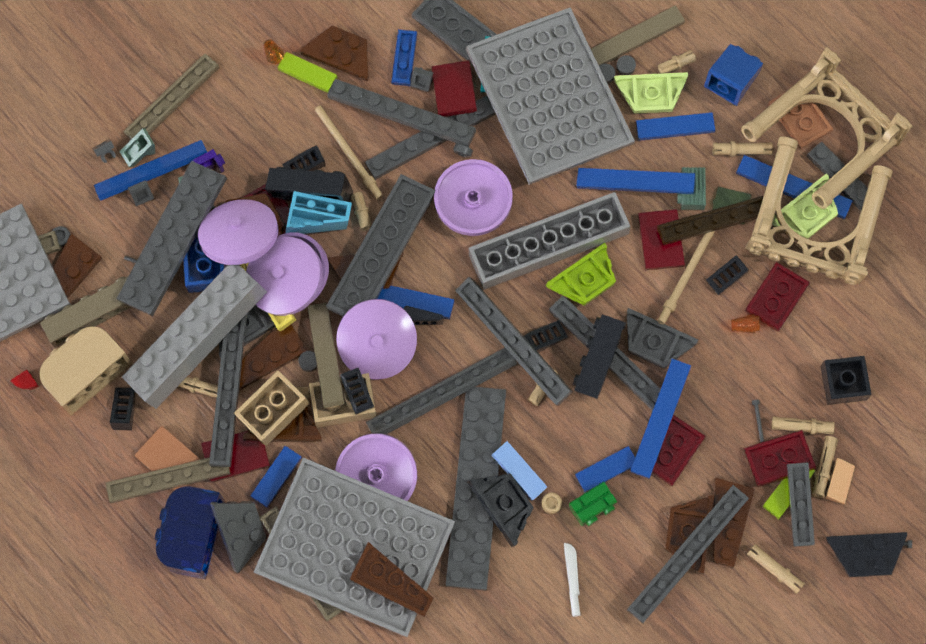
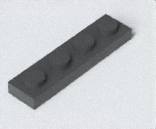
M820 142L807 154V157L824 174L827 173L829 179L845 166L823 142ZM857 178L842 193L848 199L853 200L852 203L861 211L867 187Z
M808 462L787 464L793 546L815 545Z

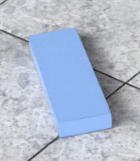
M508 441L491 455L507 474L513 476L521 490L531 501L547 488L545 483Z

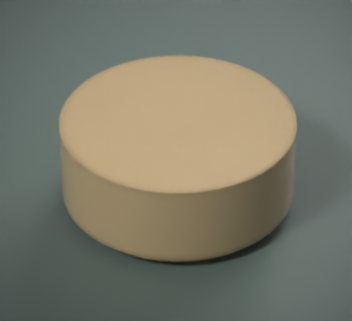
M555 493L546 494L541 502L542 509L548 514L559 512L562 506L560 496Z

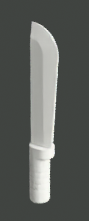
M564 543L572 616L577 617L581 615L578 599L580 591L577 554L572 545Z

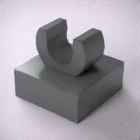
M415 67L410 86L429 92L433 72L431 70H424L421 67Z
M110 139L92 148L96 156H100L104 163L107 162L105 159L106 153H111L113 158L116 157L115 152L111 150L114 148V145Z
M146 180L128 187L136 206L154 199Z

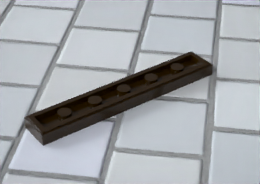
M764 196L658 225L657 229L662 243L667 245L755 220L758 217Z

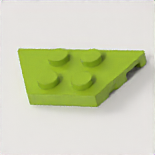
M603 243L547 282L546 287L584 306L615 285L616 280L611 270L612 264L608 258L606 243Z

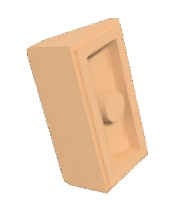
M839 458L835 460L824 499L845 504L855 468L854 465Z

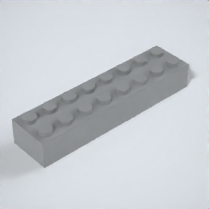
M613 192L469 247V257L481 286L485 290L592 249L603 243L628 235L631 226L616 193Z
M227 265L130 367L122 378L146 403L157 409L267 291L240 265Z

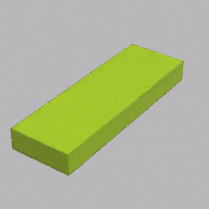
M288 52L285 53L278 66L279 71L327 93L334 80L338 78L336 74Z
M815 470L809 471L810 478L814 474ZM788 478L781 481L762 506L778 519L790 505Z

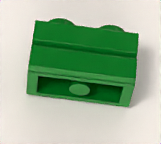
M603 481L570 502L569 508L581 526L587 524L589 527L598 521L597 517L604 513L606 516L613 512L617 500Z

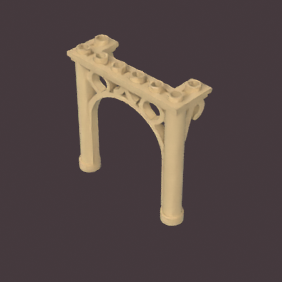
M828 47L824 49L817 64L807 75L755 119L748 121L741 128L744 137L751 142H755L794 107L810 102L827 105L840 112L850 122L857 136L858 150L856 156L812 194L814 203L821 209H826L832 204V200L889 149L895 145L898 147L912 128L909 121L899 113L890 121L887 115L878 110L842 74L838 73L836 68L841 59ZM822 87L830 88L835 93V97L824 96ZM816 88V95H807L811 90ZM841 97V98L844 99L846 102H844V101H842V100H841L840 102H838V99ZM857 112L863 117L860 122L858 121L859 115ZM862 125L871 126L875 130L876 135L864 133ZM865 141L874 142L864 151Z
M779 137L777 143L778 150L755 227L745 249L754 255H767L773 261L783 260L793 267H806V270L809 272L818 273L819 271L832 279H837L838 277L845 279V282L848 284H859L868 274L867 268L863 266L888 180L891 179L893 171L884 166L877 165L873 167L858 223L850 235L834 242L812 241L793 231L786 223L781 212V197L798 142L789 137ZM774 215H776L780 226L774 227L771 230ZM784 231L789 237V243L784 245L775 242L773 234ZM855 237L851 253H849L844 244ZM794 240L797 241L796 245L799 246L802 253L788 249L792 246ZM834 248L840 249L844 254V260L840 262L832 260L828 255L829 250ZM822 249H825L823 252L824 260L811 256L812 253L821 252Z

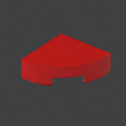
M27 369L10 380L14 386L20 389L33 390L39 387Z

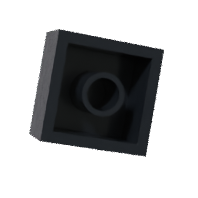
M865 356L824 360L820 366L827 405L867 401L872 395Z

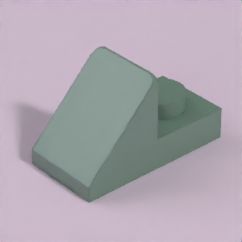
M145 128L141 129L119 151L129 167H134L145 155H154L156 153L155 144Z

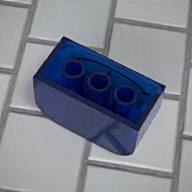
M184 486L174 490L169 495L165 508H162L160 512V520L162 522L160 528L156 530L155 540L157 541V557L173 573L200 579L207 578L218 531V525L210 503H224L225 499L220 492Z

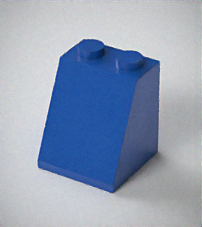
M730 44L708 71L704 87L737 106L760 73L763 63L758 57L744 52L741 47Z

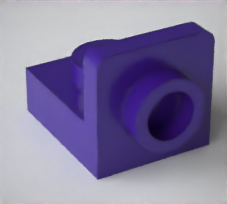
M214 149L193 160V162L209 169L216 164L220 172H224L223 165L225 161L220 153L218 155L215 153Z

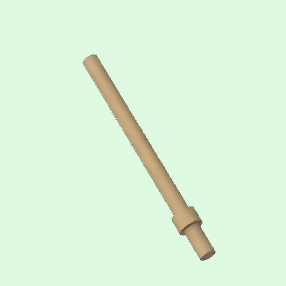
M321 106L316 107V113L364 180L363 184L365 187L371 190L377 200L381 199L384 195L377 187V182L373 176H370L324 109Z
M715 231L704 234L669 300L665 301L663 311L657 320L658 323L664 325L670 313L674 312L678 298Z

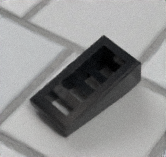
M317 145L282 164L286 169H291L290 167L293 165L296 169L299 168L297 163L301 162L303 169L306 171H314L326 166ZM312 156H316L317 161L314 162ZM306 159H308L310 162L309 166H307L305 162Z
M735 255L707 278L706 281L720 295L747 274L749 269ZM735 263L741 272L738 273L732 265ZM729 268L735 277L732 278L726 270ZM721 273L729 280L727 283L721 278ZM715 278L723 285L721 288L714 282Z
M410 306L404 307L414 325H443L444 318L442 314Z
M559 320L524 335L538 353L568 338ZM556 327L561 336L557 337L553 328ZM547 331H550L553 337L552 340L548 337ZM543 334L546 340L545 343H543L539 335ZM535 337L539 343L538 346H536L535 342L533 341V338Z
M355 368L340 374L355 415L374 408L360 369ZM358 377V379L347 383V380ZM361 384V387L350 391L351 387ZM364 392V395L353 399L354 395ZM367 399V403L356 406L355 403Z
M115 387L110 425L113 430H132L136 394L132 388ZM120 396H130L129 399L120 398ZM119 404H128V406H119ZM118 412H127V414H118Z

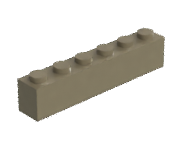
M128 276L117 279L110 286L101 287L97 293L91 296H84L80 299V302L74 305L65 306L57 314L45 317L44 321L40 322L54 348L65 343L70 335L76 334L86 327H95L131 308V306L116 299Z

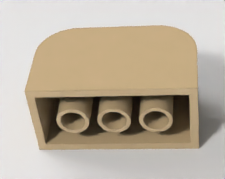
M86 327L78 333L70 335L64 345L60 348H55L50 353V356L43 362L40 369L42 384L70 416L132 364L119 345L106 331L99 327Z

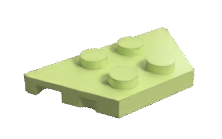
M688 72L614 76V82L633 113L673 112L688 78Z
M827 173L781 209L782 215L789 227L806 239L812 237L838 216L834 199L832 204L826 209L819 208L812 199V194L829 180ZM774 215L772 226L775 227L780 226L776 215Z

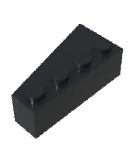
M284 167L269 168L265 187L269 197L292 201L294 191L351 202L353 189L346 175L340 171L330 173L322 170L306 171L302 168H296L295 170Z
M603 314L601 318H596L593 327L596 329L594 337H589L586 346L589 348L587 356L583 355L579 365L583 368L580 375L576 374L572 384L576 386L574 391L596 399L599 398L608 368H610L614 358L615 349L619 345L622 330L625 329V322Z

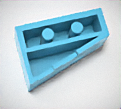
M294 191L286 233L297 232L306 234L347 229L352 203Z

